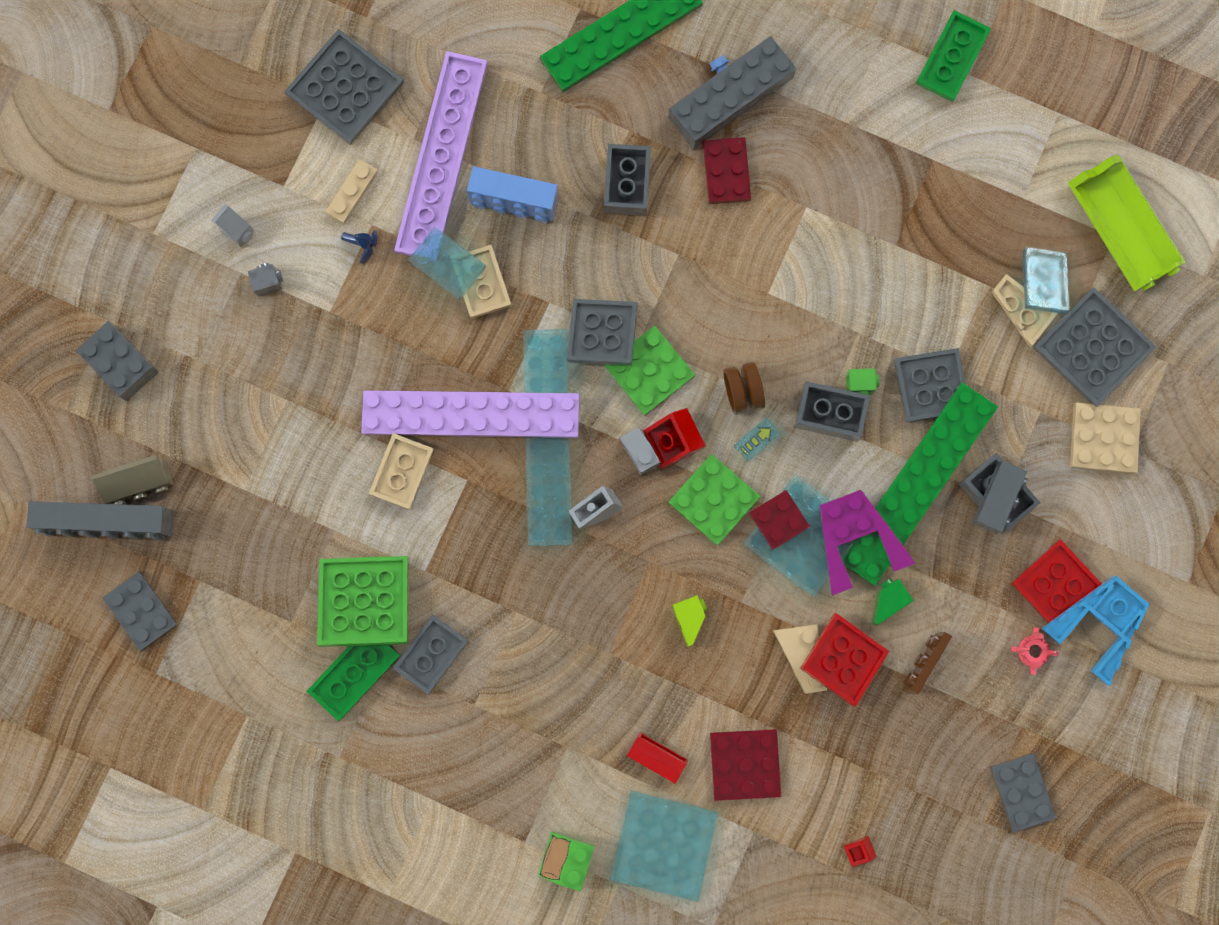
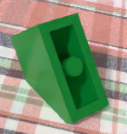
M890 578L880 585L882 589L877 592L872 617V624L874 626L879 625L914 601L900 579L893 581Z

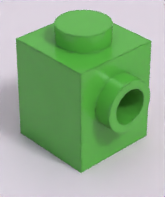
M875 368L849 369L846 373L847 391L871 396L876 391V388L879 387V375H875Z

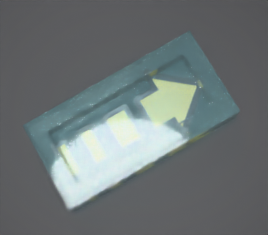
M766 417L735 443L734 447L748 462L781 433Z

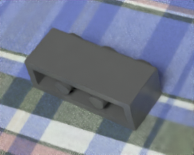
M1003 460L997 463L972 524L995 534L1001 533L1003 530L1006 531L1011 520L1008 516L1011 510H1015L1019 502V498H1016L1019 490L1022 491L1028 479L1025 478L1027 471Z

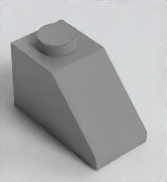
M224 204L212 219L216 227L240 247L243 244H247L253 237V228L227 204Z
M639 428L619 438L640 476L659 466V459Z
M602 486L570 509L569 513L578 528L583 529L609 519L624 507L612 489Z

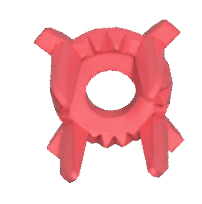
M1034 628L1031 636L1025 637L1018 647L1012 646L1011 650L1018 652L1020 660L1030 667L1031 675H1036V669L1041 668L1050 656H1058L1059 651L1050 650L1048 643L1044 640L1043 633H1039V628ZM1032 645L1039 646L1041 650L1037 658L1029 654Z

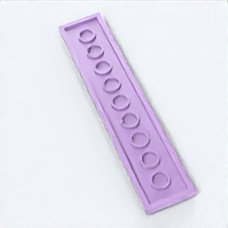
M446 51L396 241L395 253L437 262L488 65L487 60Z
M363 391L361 433L363 435H392L394 433L397 435L579 438L580 394Z

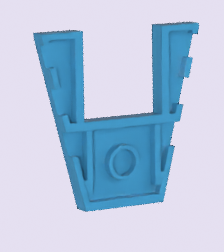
M1113 575L1045 625L1042 630L1057 643L1062 644L1089 611L1118 636L1091 669L1094 675L1110 686L1113 682L1111 680L1115 671H1118L1122 663L1121 659L1126 648L1129 649L1132 642L1131 638L1135 630H1138L1150 604L1118 576Z

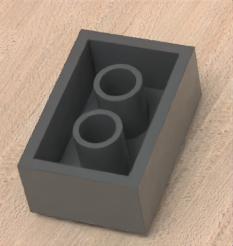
M608 144L604 213L647 215L651 146Z
M109 321L76 349L80 356L111 389L125 401H128L159 372L124 334Z
M806 381L802 387L794 428L858 442L862 437L870 396Z
M998 453L990 456L959 483V486L978 507L997 463L1003 460ZM1026 485L1022 491L1019 490L1016 497L1019 498L1018 505L1014 511L1011 510L1008 516L1011 519L1006 531L1003 530L1001 534L1009 531L1041 503Z

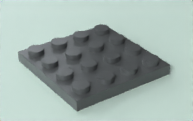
M338 29L284 92L299 106L351 145L403 85L404 80Z
M1093 287L1033 348L1088 402L1098 407L1156 346Z

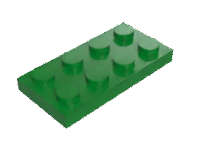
M953 10L915 84L954 102L991 28Z
M390 645L348 646L306 692L340 722L401 655Z

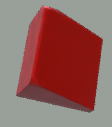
M869 836L844 845L852 867L871 862L877 857Z

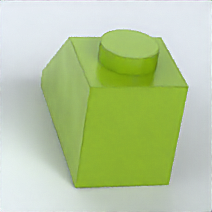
M698 595L672 605L687 647L693 645L704 621V612L707 611L703 598L699 600Z

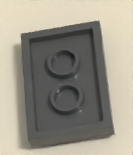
M137 572L102 597L139 651L145 650L178 626L142 572Z
M432 614L393 669L429 695L468 643V640Z
M1034 753L990 766L1012 832L1056 819Z

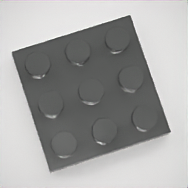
M573 299L567 362L632 366L638 303Z
M959 348L894 359L906 423L937 418L960 383H965Z

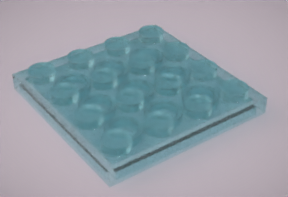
M794 475L783 491H788L810 527L776 549L771 550L756 526L743 545L809 595L815 597L829 578L819 506L830 502V500L801 478ZM856 539L837 546L841 559Z
M631 791L610 880L698 902L718 812Z

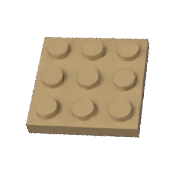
M1075 403L1073 406L1070 468L1131 474L1138 473L1141 409L1107 405L1096 407L1094 404Z

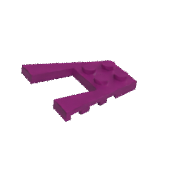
M862 490L819 506L832 596L853 588L837 549V546L877 531L893 572L915 564L912 557Z

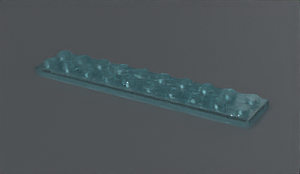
M523 330L525 393H568L567 330ZM526 437L528 546L572 545V518L569 513L571 509L569 438Z

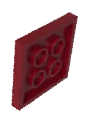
M777 729L710 733L714 801L781 797Z

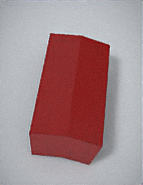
M641 732L627 754L629 758L674 784L678 781L688 762V759Z

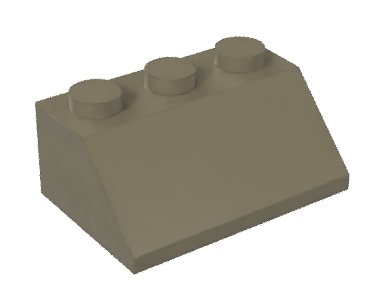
M157 455L91 475L92 481L105 504L126 505L128 500H142L147 498V494L153 492L161 494L167 492L168 487L174 486L167 461Z

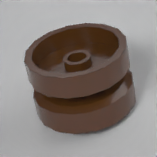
M754 362L743 364L741 375L735 366L723 370L725 388L734 415L746 413L747 402L754 411L765 408L763 385Z

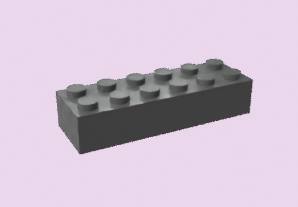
M770 36L671 106L668 118L694 150L703 143V140L712 137L794 78L797 68L772 36Z
M29 501L26 528L34 530V534L55 537L56 533L64 537H77V534L86 538H99V534H101V536L110 539H121V535H123V537L133 540H143V536H145V538H151V540L165 541V537H172L174 511L164 506Z

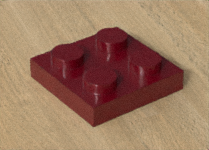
M787 490L749 512V515L771 550L776 549L810 527Z

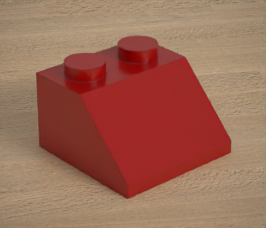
M687 408L671 412L643 430L646 439L660 461L661 469L673 465L706 447Z

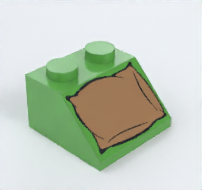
M551 832L538 876L581 892L594 850V844Z

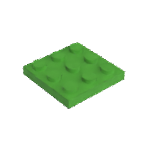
M655 325L634 341L632 366L604 365L644 416L695 377L693 371Z
M710 454L671 498L668 504L718 546L761 496L714 455Z

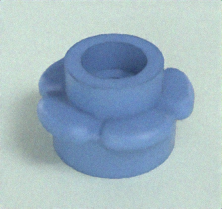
M724 55L709 63L712 68L711 71H716L718 74L728 67L727 63L730 61L726 60Z

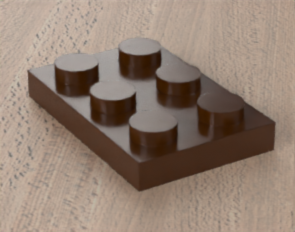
M940 632L930 635L925 643L927 649L924 654L920 653L914 662L916 667L913 673L909 672L903 681L905 685L903 690L909 694L920 693L951 640L952 636L950 634Z

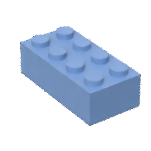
M472 167L467 193L470 204H473L474 207L479 209H485V207L493 208L495 212L502 214L511 212L520 218L534 217L536 221L543 223L553 222L558 202L557 184Z

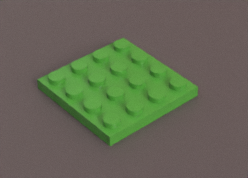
M408 556L319 559L318 647L408 644Z

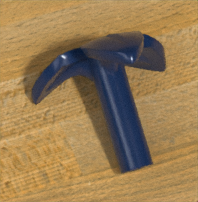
M377 230L372 232L371 237L367 233L352 235L343 232L341 240L364 249L359 262L362 264L372 256V246L375 247L377 245L378 234Z

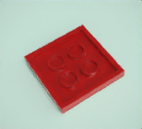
M1059 539L1011 584L1040 616L1049 623L1102 583L1068 546Z
M834 613L799 669L848 704L856 707L889 653V650L842 616Z

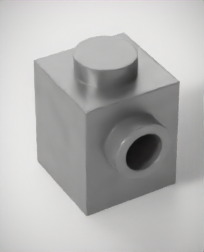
M263 263L258 265L257 269L248 271L253 292L257 296L282 289L281 282L284 279L281 270H277L273 264Z

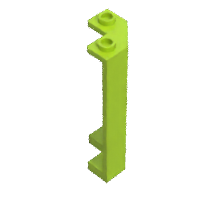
M1119 154L1110 156L1093 169L1085 170L1067 182L1134 292L1141 288L1143 291H1146L1155 285L1154 281L1167 274L1171 277L1181 271L1180 266L1186 263Z

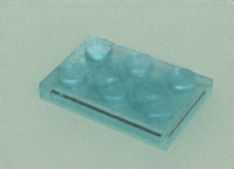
M437 227L432 229L408 259L411 264L458 300L462 298L486 268L484 263Z
M1026 247L1023 250L1025 309L1066 314L1069 311L1067 254Z

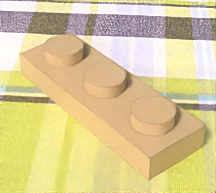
M359 159L325 211L326 214L345 225L378 174V170Z

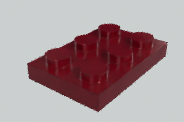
M745 137L703 140L708 204L751 201Z

